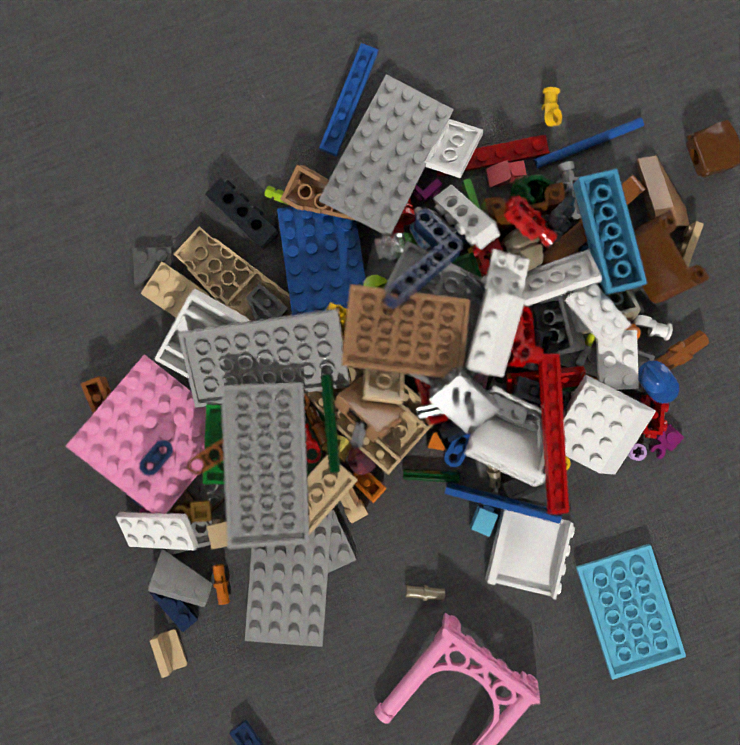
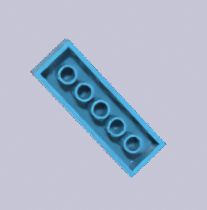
M617 169L579 177L573 183V188L588 246L601 275L602 281L598 282L599 288L605 295L647 284Z

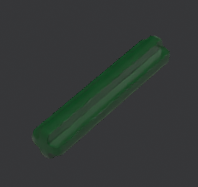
M403 470L404 480L458 483L460 479L458 472Z

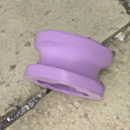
M635 443L628 456L633 460L641 461L646 457L647 450L644 445ZM639 447L638 450H641V454H637L635 457L636 454L633 453V449Z

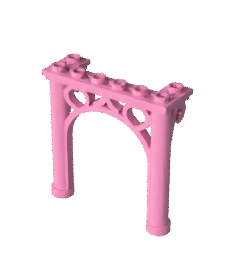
M445 613L443 615L442 627L436 633L434 641L384 702L378 704L374 712L379 720L388 724L427 677L439 671H459L480 682L488 691L494 704V715L490 724L472 745H497L529 706L535 703L539 704L541 701L538 681L531 674L527 675L523 671L520 674L516 671L512 672L502 660H497L491 656L489 650L478 646L472 637L462 634L460 621L455 616ZM452 651H459L466 659L461 663L453 662L450 653ZM445 654L446 662L437 663L442 655ZM470 657L477 661L480 665L475 666L471 664L469 667L468 665L470 663ZM489 671L499 678L492 685V680L488 675ZM499 686H505L512 693L509 697L497 696L495 690ZM499 704L508 705L499 715Z

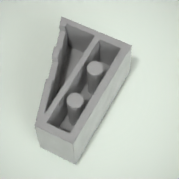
M162 549L148 591L205 607L212 583Z

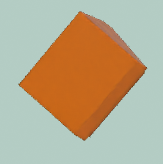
M432 432L426 447L443 451L445 446L438 433Z

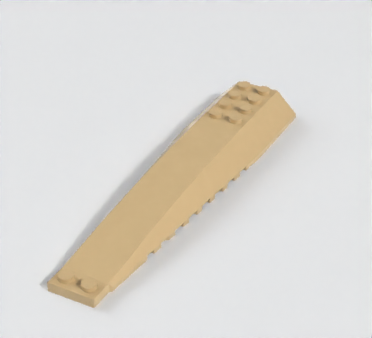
M200 226L174 253L218 302L247 317L250 321L256 320L246 297L259 283L288 308V311L282 317L292 315L289 293L216 238L213 239ZM347 366L351 385L364 375V368ZM405 384L403 403L398 404L404 410L400 417L402 419L400 424L395 428L391 427L384 438L381 439L379 437L374 442L365 435L363 445L359 448L388 475L432 426L428 425L426 417H417L416 408L422 406L420 397ZM347 387L333 389L334 403L338 394ZM322 390L303 393L324 415ZM334 406L336 428L351 441L355 425Z

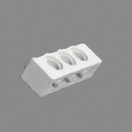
M452 184L433 198L438 214L440 216L444 215L450 225L454 224L460 235L465 234L466 239L471 245L475 244L481 250L499 236L495 223Z

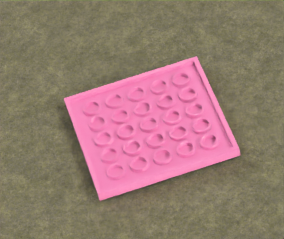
M144 354L66 447L152 514H166L197 476L188 470L187 465L192 457L204 451L206 406L195 408L192 392ZM160 440L170 442L173 446L172 456L156 474L151 476L144 475L139 469L141 459L156 442ZM163 446L159 449V452L165 454L167 448ZM200 460L192 462V468L195 471L202 469L203 464ZM152 462L146 464V468L149 470L154 467Z

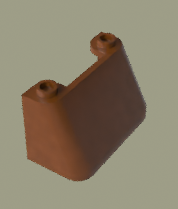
M563 182L552 184L545 190V202L529 206L533 210L538 211L541 216L551 215L557 206L564 201L565 191ZM501 197L486 198L480 206V210L495 223L499 233V243H502L506 235L512 230L517 229V227L513 223H509L504 216L506 208L504 199Z
M671 210L633 230L647 284L642 287L649 299L654 303L666 301L710 279L702 266L693 265L688 268L672 241L669 233L675 230L677 224Z

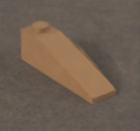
M304 165L296 166L280 200L299 210L355 220L319 201L329 181L327 178Z

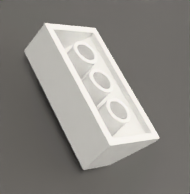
M490 289L485 290L464 367L485 374L504 376L525 299Z

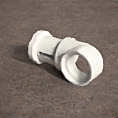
M637 315L633 321L636 326L648 328V336L650 337L655 335L663 337L664 340H669L673 330L671 323H657L656 320L644 315Z

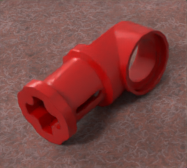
M305 424L306 454L309 449H315L318 453L315 460L308 459L306 455V462L316 463L321 458V450L316 439H313L310 433L309 424Z

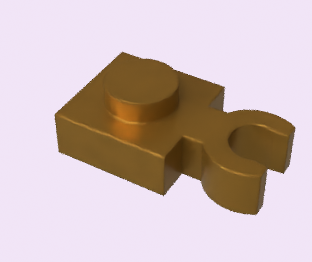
M211 500L190 502L189 508L186 505L176 507V510H184L187 517H191V522L212 520Z

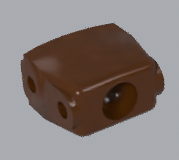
M728 119L687 136L686 147L696 174L701 176V178L721 173L740 165V140Z

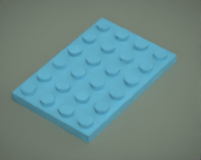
M650 544L575 566L612 680L686 657Z

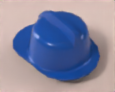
M648 361L639 367L638 380L654 401L669 403L678 396L679 384L671 371L663 363Z

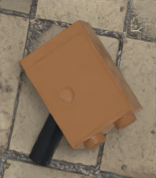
M364 375L339 393L334 403V406L355 425L350 443L355 449L362 447L365 435L372 442L376 441L379 437L381 439L384 438L391 427L395 428L402 421L400 417L404 412L395 403L363 399Z

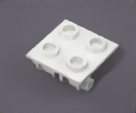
M493 249L488 275L482 278L485 289L522 298L530 260Z

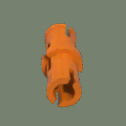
M224 564L213 565L215 581L213 587L216 588L218 605L230 603L227 587L229 581L226 580Z

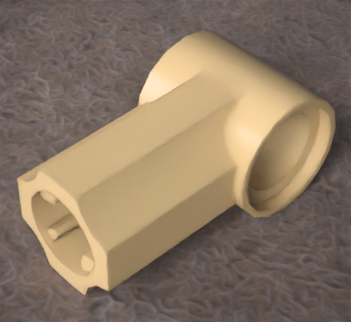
M351 487L340 501L344 506V511L349 521L354 523L369 513L362 500H359L353 487Z

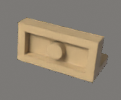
M172 629L152 637L150 643L162 678L169 676L173 670L187 666L188 663L177 629Z

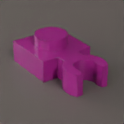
M667 424V430L663 431V435L657 436L656 440L659 443L652 445L649 451L654 452L658 448L660 452L656 457L662 459L666 454V449L672 452L684 439V436L673 426Z

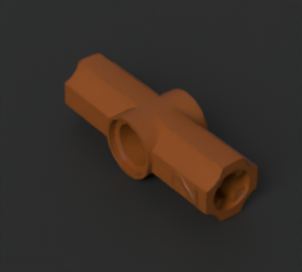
M697 330L683 341L681 340L669 347L665 354L654 361L663 363L671 371L676 366H680L692 359L693 354L707 346L709 338L701 330Z

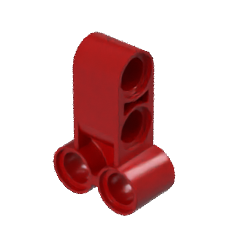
M527 306L522 308L507 362L508 366L523 367L527 362L537 364L543 359L544 353L542 348L535 346L533 316Z

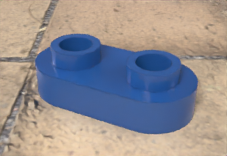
M471 434L462 436L466 438L464 444L459 442L460 438L450 442L444 453L446 464L451 467H457L462 464L466 457L464 453ZM455 453L457 455L456 460H451L450 455Z

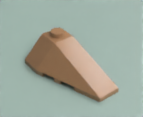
M657 156L637 159L641 184L646 188L643 191L648 220L650 221L671 210L676 219L677 226L675 229L687 227L689 221L686 207Z

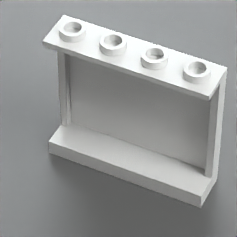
M493 386L487 391L491 395L496 392L542 415L541 409L537 405L529 404L521 398L508 394L502 388ZM493 415L471 433L464 454L535 487L543 483L546 476L542 474L544 467L542 418L540 421H535L526 417L527 421H532L539 426L538 431L533 432Z
M501 509L485 577L487 583L511 586L548 595L556 599L557 594H560L562 588L560 583L561 575L564 576L566 571V564L564 562L570 553L569 541L575 532L573 523L562 519L561 524Z

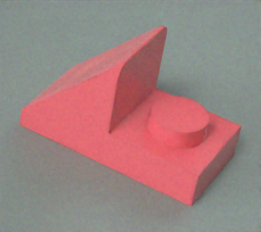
M508 160L486 168L489 188L511 184L517 177L527 175L524 160L508 163Z

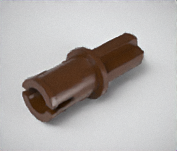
M311 406L305 410V413L311 423V430H314L320 445L327 443L325 421L321 420L316 407Z

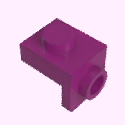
M436 179L424 191L416 185L412 195L418 202L422 201L426 204L431 198L433 199L442 192L440 190L442 183Z

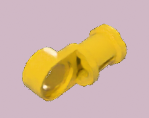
M546 87L543 90L544 104L542 105V110L545 111V122L549 127L560 125L562 122V113L557 104L560 89L557 87Z

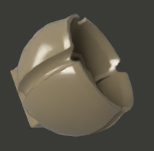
M517 228L509 232L501 243L503 252L530 260L527 271L536 268L543 262L542 245L537 243L539 237L531 241L527 236L522 235Z

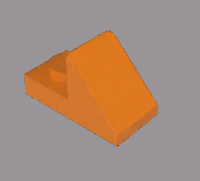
M363 465L353 474L358 479L355 485L373 503L387 489L384 483L378 480Z

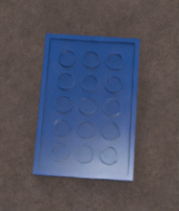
M294 207L278 208L277 212L292 315L325 311L330 302L348 309L350 285L363 286L366 280L356 220L299 210Z

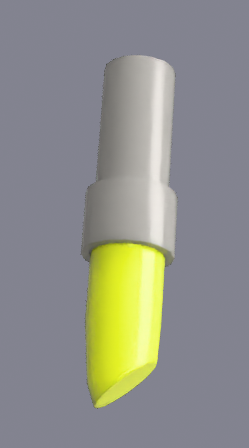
M590 333L585 341L586 349L580 350L579 357L575 363L576 366L584 365L595 339L593 333Z

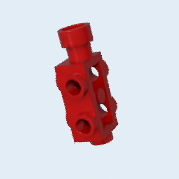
M518 195L511 197L506 202L504 216L509 223H513L520 230L522 235L527 236L531 241L539 237L545 246L551 245L556 240L557 234L545 226L546 221L538 211L533 210L527 204L526 199Z
M642 395L639 402L650 407V402H652V409L656 410L650 420L651 427L648 428L647 425L642 434H645V438L657 439V435H663V431L667 430V420H664V414L668 412L669 403H659L654 401L649 395Z

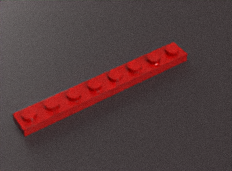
M544 354L543 359L539 362L547 513H569L560 354Z

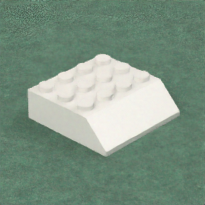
M194 289L186 300L154 360L188 378L178 336L180 331L249 322L250 320L201 291Z
M585 374L568 402L566 411L563 412L566 456L598 473L616 474L656 410Z

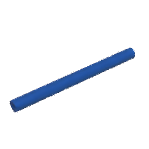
M641 117L539 157L535 159V165L537 168L543 167L644 126L643 119Z

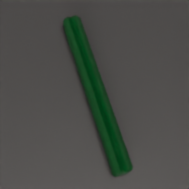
M326 374L321 375L328 464L330 473L340 472L332 376Z

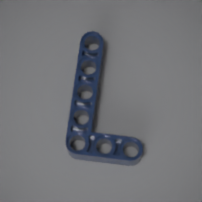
M422 209L417 213L413 227L433 250L387 287L384 303L389 308H397L455 261L462 248L460 239L428 209ZM420 270L425 271L427 274H422ZM405 282H409L413 286H408L405 284ZM390 294H395L398 298H393Z

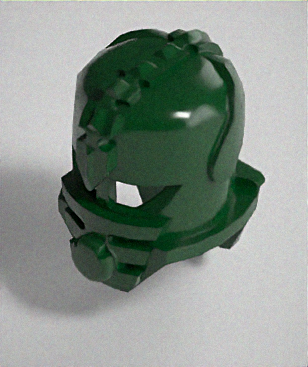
M523 175L517 177L512 183L510 197L519 195L521 198L526 199L528 205L545 202V190L554 183L543 175Z

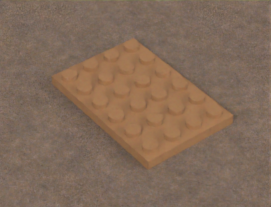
M350 285L341 366L444 378L451 369H455L459 365L463 368L470 300L415 293L399 307L392 309L384 303L387 289ZM390 294L391 297L398 298L397 295Z

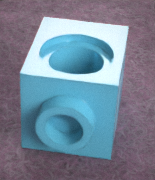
M484 504L483 507L477 506L469 527L490 537L498 514L494 512V508Z

